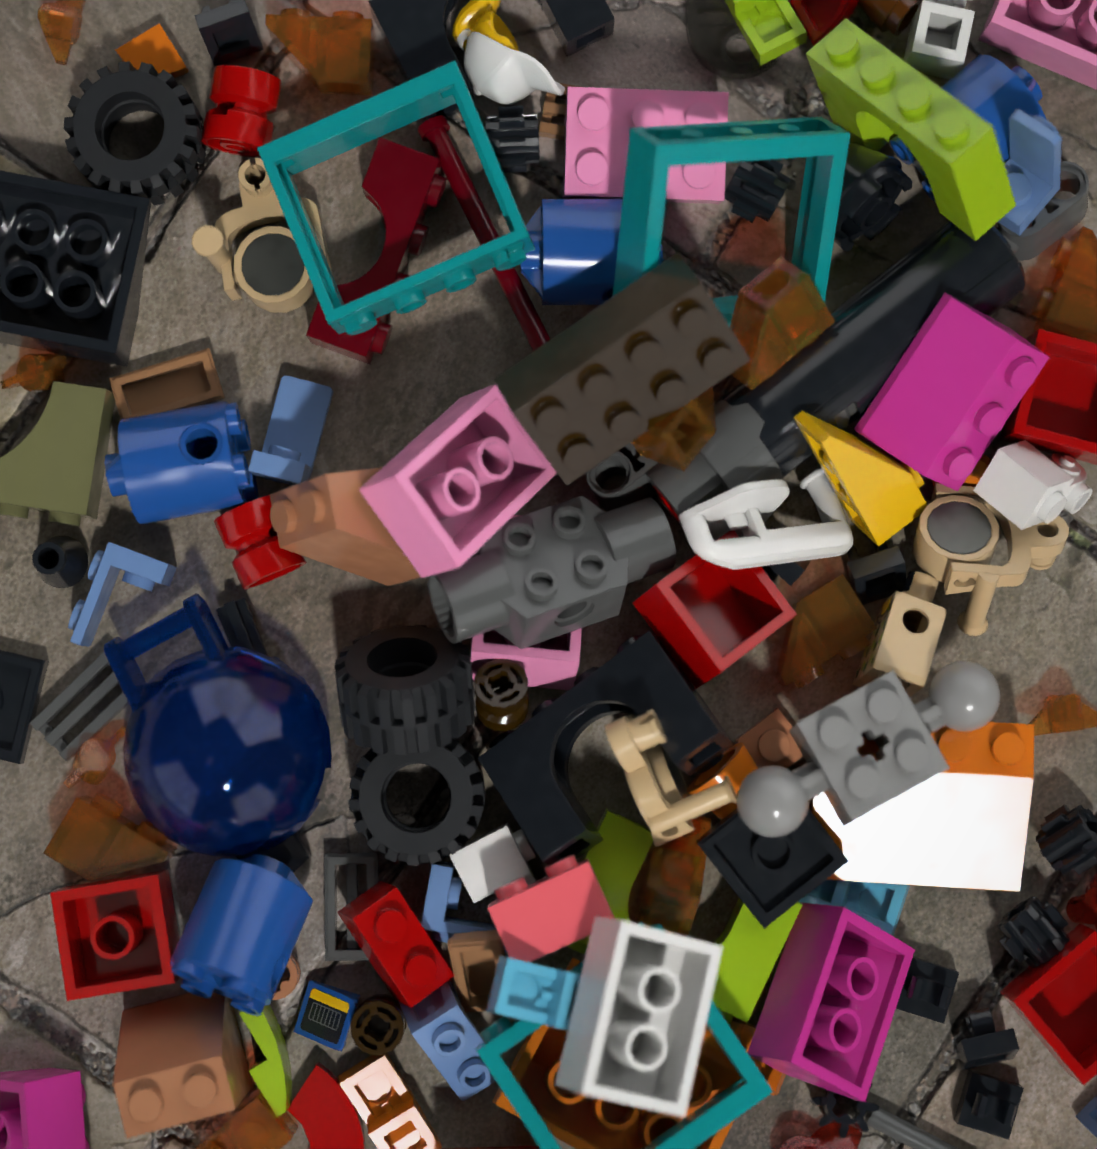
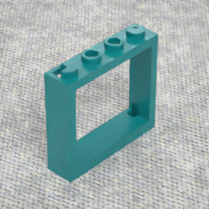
M456 61L257 148L326 320L339 335L347 332L348 335L366 332L376 326V318L395 310L398 314L414 311L426 304L427 296L446 289L447 292L465 289L476 282V275L494 267L498 271L513 268L526 260V253L535 250L530 234ZM457 104L510 233L344 305L292 175L446 107Z
M823 117L630 128L613 296L658 266L669 166L806 157L788 290L712 298L731 330L739 332L752 331L755 329V325L775 324L784 327L798 326L800 321L822 319L850 132Z
M642 921L638 923V925L645 926ZM660 923L650 926V928L665 931ZM584 960L573 967L570 972L581 974ZM712 1000L706 1027L741 1078L642 1149H694L773 1093V1090ZM503 1016L479 1033L483 1043L477 1046L475 1050L541 1149H561L500 1057L502 1053L543 1026V1024L522 1019H516L511 1023L507 1016Z

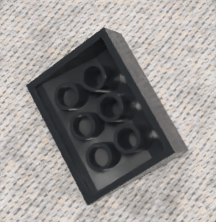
M0 170V343L127 367L139 313L151 200L144 197Z

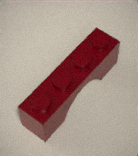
M379 138L361 187L365 198L376 207L385 220V245L378 261L366 274L349 283L337 285L344 305L410 276L404 274L411 254L419 257L428 235L429 227L422 225L429 205L435 208L438 207L447 183V178L440 176L442 168L439 158L387 139ZM318 301L306 336L314 345L370 365L374 353L381 355L384 353L393 325L386 323L388 313L376 318V326L366 332L356 335H348L347 332L339 335L328 324Z

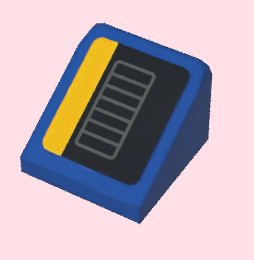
M310 979L293 1032L342 1052L361 995Z

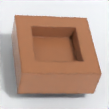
M775 708L735 739L736 743H744L758 768L780 766L787 769L803 757L789 732L792 725L779 708Z

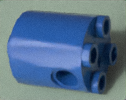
M978 55L941 87L993 126L1004 165L1010 159L1009 118L1019 109L1031 117L1041 116L1046 119L1038 103L1043 97L1042 91L1035 79L1020 66H1014L1010 69L1003 62L990 55ZM896 135L890 140L893 151L905 164H914L916 169L925 178L922 181L923 189L936 203L924 170L909 148Z
M623 198L541 199V206L526 224L535 250L526 253V260L520 264V273L525 276L540 295L542 305H602L613 297ZM660 244L658 265L663 262L662 244Z
M227 401L120 419L118 424L119 452L105 455L106 477L112 496L127 495L132 512L140 524L236 508L248 501L259 498L256 477L248 471L247 460L243 451L251 450L246 419L241 420L236 402L229 404Z
M254 854L252 857L240 860L219 859L214 861L170 960L171 971L183 978L180 986L187 992L206 999H210L212 993L215 992L232 999L230 1004L234 1008L250 1015L260 1016L264 1006L270 1005L280 979L311 909L313 899L291 869L274 858Z

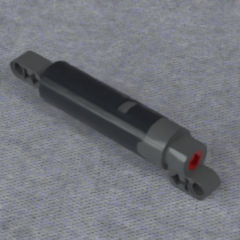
M1061 162L1060 189L1058 192L1068 191L1075 196L1065 200L1057 199L1053 196L1020 236L998 222V227L992 226L975 241L951 221L945 223L675 433L671 425L662 420L586 472L587 482L599 505L606 511L645 499L654 492L663 506L682 527L679 515L698 504L744 483L781 480L814 454L794 417L801 411H804L842 430L858 418H861L944 293L955 297L990 317L1024 290L1025 273L1019 261L1030 260L1038 256L1078 225L1085 217L1088 209L1089 180L1085 170L1076 163ZM656 446L662 452L656 454L650 448ZM632 461L636 462L640 469L639 471L635 472L631 464ZM615 475L626 476L624 483L620 487L613 490L603 489L604 483L610 477Z

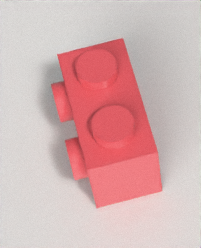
M574 854L569 855L544 867L547 877L527 885L524 877H521L494 890L497 900L490 902L487 909L509 958L532 962L591 935L595 916L615 919L588 858L577 863Z

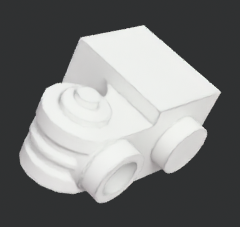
M922 0L911 22L903 61L922 74L949 80L953 78L964 64L975 11L963 9L967 0Z
M1026 440L999 448L973 490L1021 530L1042 522L1048 524L1063 509H1066L1071 514L1078 512L1086 504L1093 492L1085 484L1087 479L1086 471L1074 458L1054 453L1049 459Z
M508 822L464 844L453 855L449 854L473 903L495 893V889L521 877H524L527 885L537 881L528 863L536 855L523 830L520 829L513 833Z

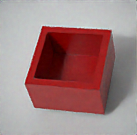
M1038 329L1028 336L1026 340L1050 358L1006 420L1000 440L1010 443L1026 440L1038 450L1068 455L1076 460L1097 465V344Z
M729 530L717 540L739 538L735 531ZM697 554L633 602L638 612L696 689L723 672L797 615L761 566L733 570L708 562Z
M1078 924L1067 934L1070 940L1061 952L1037 968L1029 966L1004 987L1000 993L1064 1070L1075 1080L1085 1085L1097 1075V931L1083 924Z

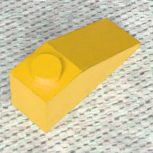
M801 411L794 417L850 520L878 547L922 514L927 503L919 490L924 485V481L916 470L903 462L898 463L882 448L804 411Z

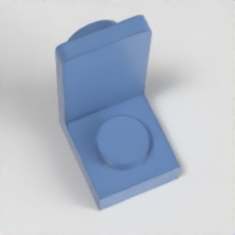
M1017 109L1009 118L1010 159L1005 164L1016 206L998 222L1020 236L1060 189L1062 138L1053 124L1041 116L1031 117Z
M287 375L281 378L262 452L253 450L248 469L249 472L256 477L290 486L310 480L333 395L331 387Z
M108 542L105 551L99 549L90 564L87 577L93 583L86 601L80 599L72 611L68 625L69 629L74 630L71 642L80 646H91L120 569L125 571L122 581L152 592L155 582L170 586L177 567Z
M443 861L432 863L421 923L424 929L432 930L431 939L447 943V940L455 933L497 931L495 924L446 916L447 908L458 909L462 880L459 877H453L455 868L453 863Z
M448 980L412 1008L399 1002L412 1036L460 1100L465 1101L496 1082L475 1050L477 1046L483 1043V1040L479 1035V1031L466 1015L451 980Z

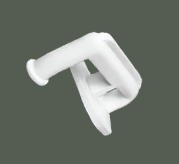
M821 467L807 475L800 482L801 489H807L822 523L766 530L765 521L790 494L787 482L780 479L741 484L679 515L681 525L692 550L708 562L733 570L841 556L849 551L854 539L839 499ZM729 530L735 531L739 538L717 540Z

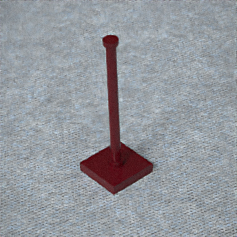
M443 115L432 117L423 122L417 131L422 141L429 142L436 157L440 159L446 178L480 246L499 238L447 133L450 125L446 117ZM494 267L492 270L534 352L551 339L515 267L503 271H498Z

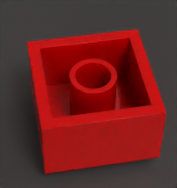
M169 869L66 886L50 892L67 1001L172 984L182 978L171 971L172 966L170 965V960L180 937Z

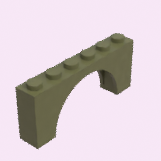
M53 381L47 405L37 424L20 444L0 457V515L28 519L29 510L49 512L48 522L79 527L81 517L97 519L105 472V455L108 452L115 407V398L112 392L105 388Z

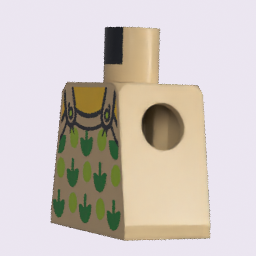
M910 571L908 572L902 592L895 591L881 605L852 685L861 688L894 670L909 697L925 686L946 616L945 608L932 603L939 584L936 578L925 573Z

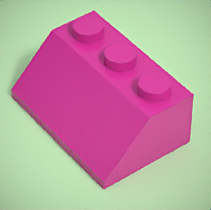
M944 293L854 430L923 476L958 492L1050 357L1011 328L955 297Z
M801 903L803 905L788 935L753 1035L748 1055L783 1074L851 1099L865 1102L915 949L845 907Z
M59 1068L0 1072V1149H89V1143L85 1137L83 1107L86 1095L84 1086L81 1083V1072Z

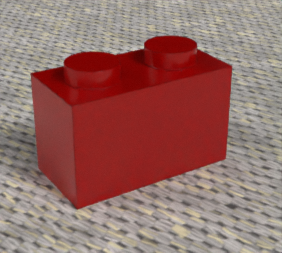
M379 881L337 912L394 999L410 1008L414 1007L455 976L396 886Z

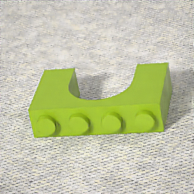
M845 18L806 53L832 122L850 132L849 142L859 143L879 151L897 135L909 148L924 170L939 212L972 239L977 241L1016 206L993 126L851 21Z
M606 808L597 827L603 840L587 851L582 860L589 859L615 919L630 922L628 913L630 891L653 843V838L649 828ZM739 898L724 930L711 943L723 946L711 1000L728 1024H731L734 1017L748 1023L803 904L797 902L764 929ZM590 935L567 945V947L586 954Z

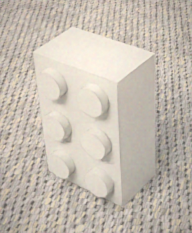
M595 916L555 1085L580 1094L685 1118L723 946L623 920Z

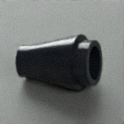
M56 536L40 544L34 550L32 562L40 578L45 583L56 588H68L77 584L84 577L88 568V555L83 545L76 539L69 536ZM58 552L59 562L55 567L49 565L50 556Z

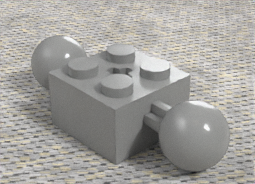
M957 661L950 663L939 670L934 676L929 688V697L913 705L897 675L892 670L797 722L789 732L807 764L794 771L780 766H765L751 772L743 780L738 790L737 808L741 819L748 828L759 835L766 837L784 836L794 831L802 823L808 810V801L824 793L844 827L942 773L950 767L932 738L931 733L944 726L956 731H973L990 722L1000 704V690L995 677L988 669L975 662ZM862 737H865L868 741L873 740L878 745L879 750L876 752L877 762L871 755H866L862 758L858 753L857 748L864 743Z

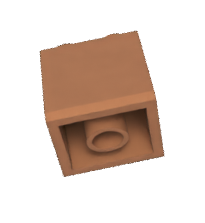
M381 468L327 473L270 494L272 505L270 519L274 530L277 532L280 548L387 586L421 578L359 491V488Z
M215 992L212 993L210 999L185 993L122 1011L113 1087L126 1139L234 1111L253 1087L234 1008L230 1004V998Z

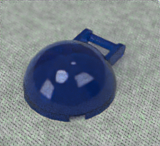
M197 593L183 600V608L125 640L116 637L104 644L105 655L132 709L127 720L123 744L125 775L132 796L149 823L168 840L190 851L218 857L253 855L278 846L299 831L321 801L317 796L323 782L325 769L331 768L332 760L330 729L320 701L303 677L276 656L270 657L244 647H228L210 608ZM192 627L203 649L176 659L146 683L135 658Z

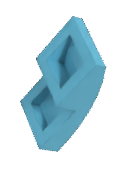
M825 880L799 902L845 907L890 935H894L910 885Z
M499 956L487 1011L568 1030L581 974Z

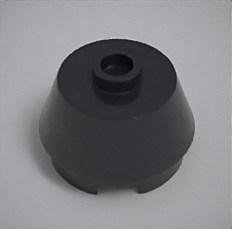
M859 143L849 144L834 241L843 250L851 251L855 244L853 240L863 234L870 241L874 239L901 211V208L895 201L901 190L906 192L912 189V180L902 171V164L898 159Z

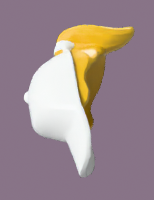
M471 0L462 8L453 25V37L460 48L465 51L464 70L468 80L473 85L472 88L475 95H484L497 103L509 106L521 101L536 89L560 96L564 94L565 87L554 81L548 70L539 61L519 51L512 33L496 14L501 0Z

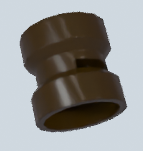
M508 659L492 660L479 668L474 679L475 707L479 720L486 727L496 731H507L516 728L524 722L529 709L528 678L525 670L518 663Z
M375 994L366 998L359 1005L351 1021V1036L354 1043L363 1052L370 1055H384L393 1051L400 1044L407 1027V1022L399 1001L387 994Z

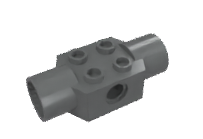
M579 496L508 520L480 547L479 554L471 556L460 568L428 576L427 585L439 625L451 643L454 644L496 630L518 648L523 649L618 616L627 584L673 568L676 562V548L669 522L663 510L654 499L648 497L604 512L585 497Z

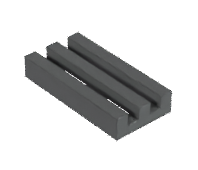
M106 649L30 724L36 731H40L45 736L44 739L60 752L59 755L65 761H70L146 686L110 649ZM110 666L114 671L58 726L53 728L50 722L98 675ZM123 679L128 687L75 739L68 743L63 736Z
M327 852L324 854L325 961L368 960L362 949H359L358 943L348 928L347 949H338L337 865H346L347 904H349L358 897V864H367V890L379 882V852Z

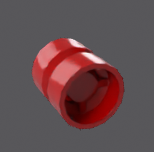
M237 65L216 66L213 71L209 94L210 100L216 106L206 112L202 143L212 149L233 155L261 157L257 148L272 141L274 125L268 119V115L277 111L282 84L281 80L272 74L250 67Z
M270 495L233 508L214 520L225 548L235 550L237 554L231 563L244 590L275 580L307 563L304 556L279 547L277 532L274 530L270 519L272 507Z

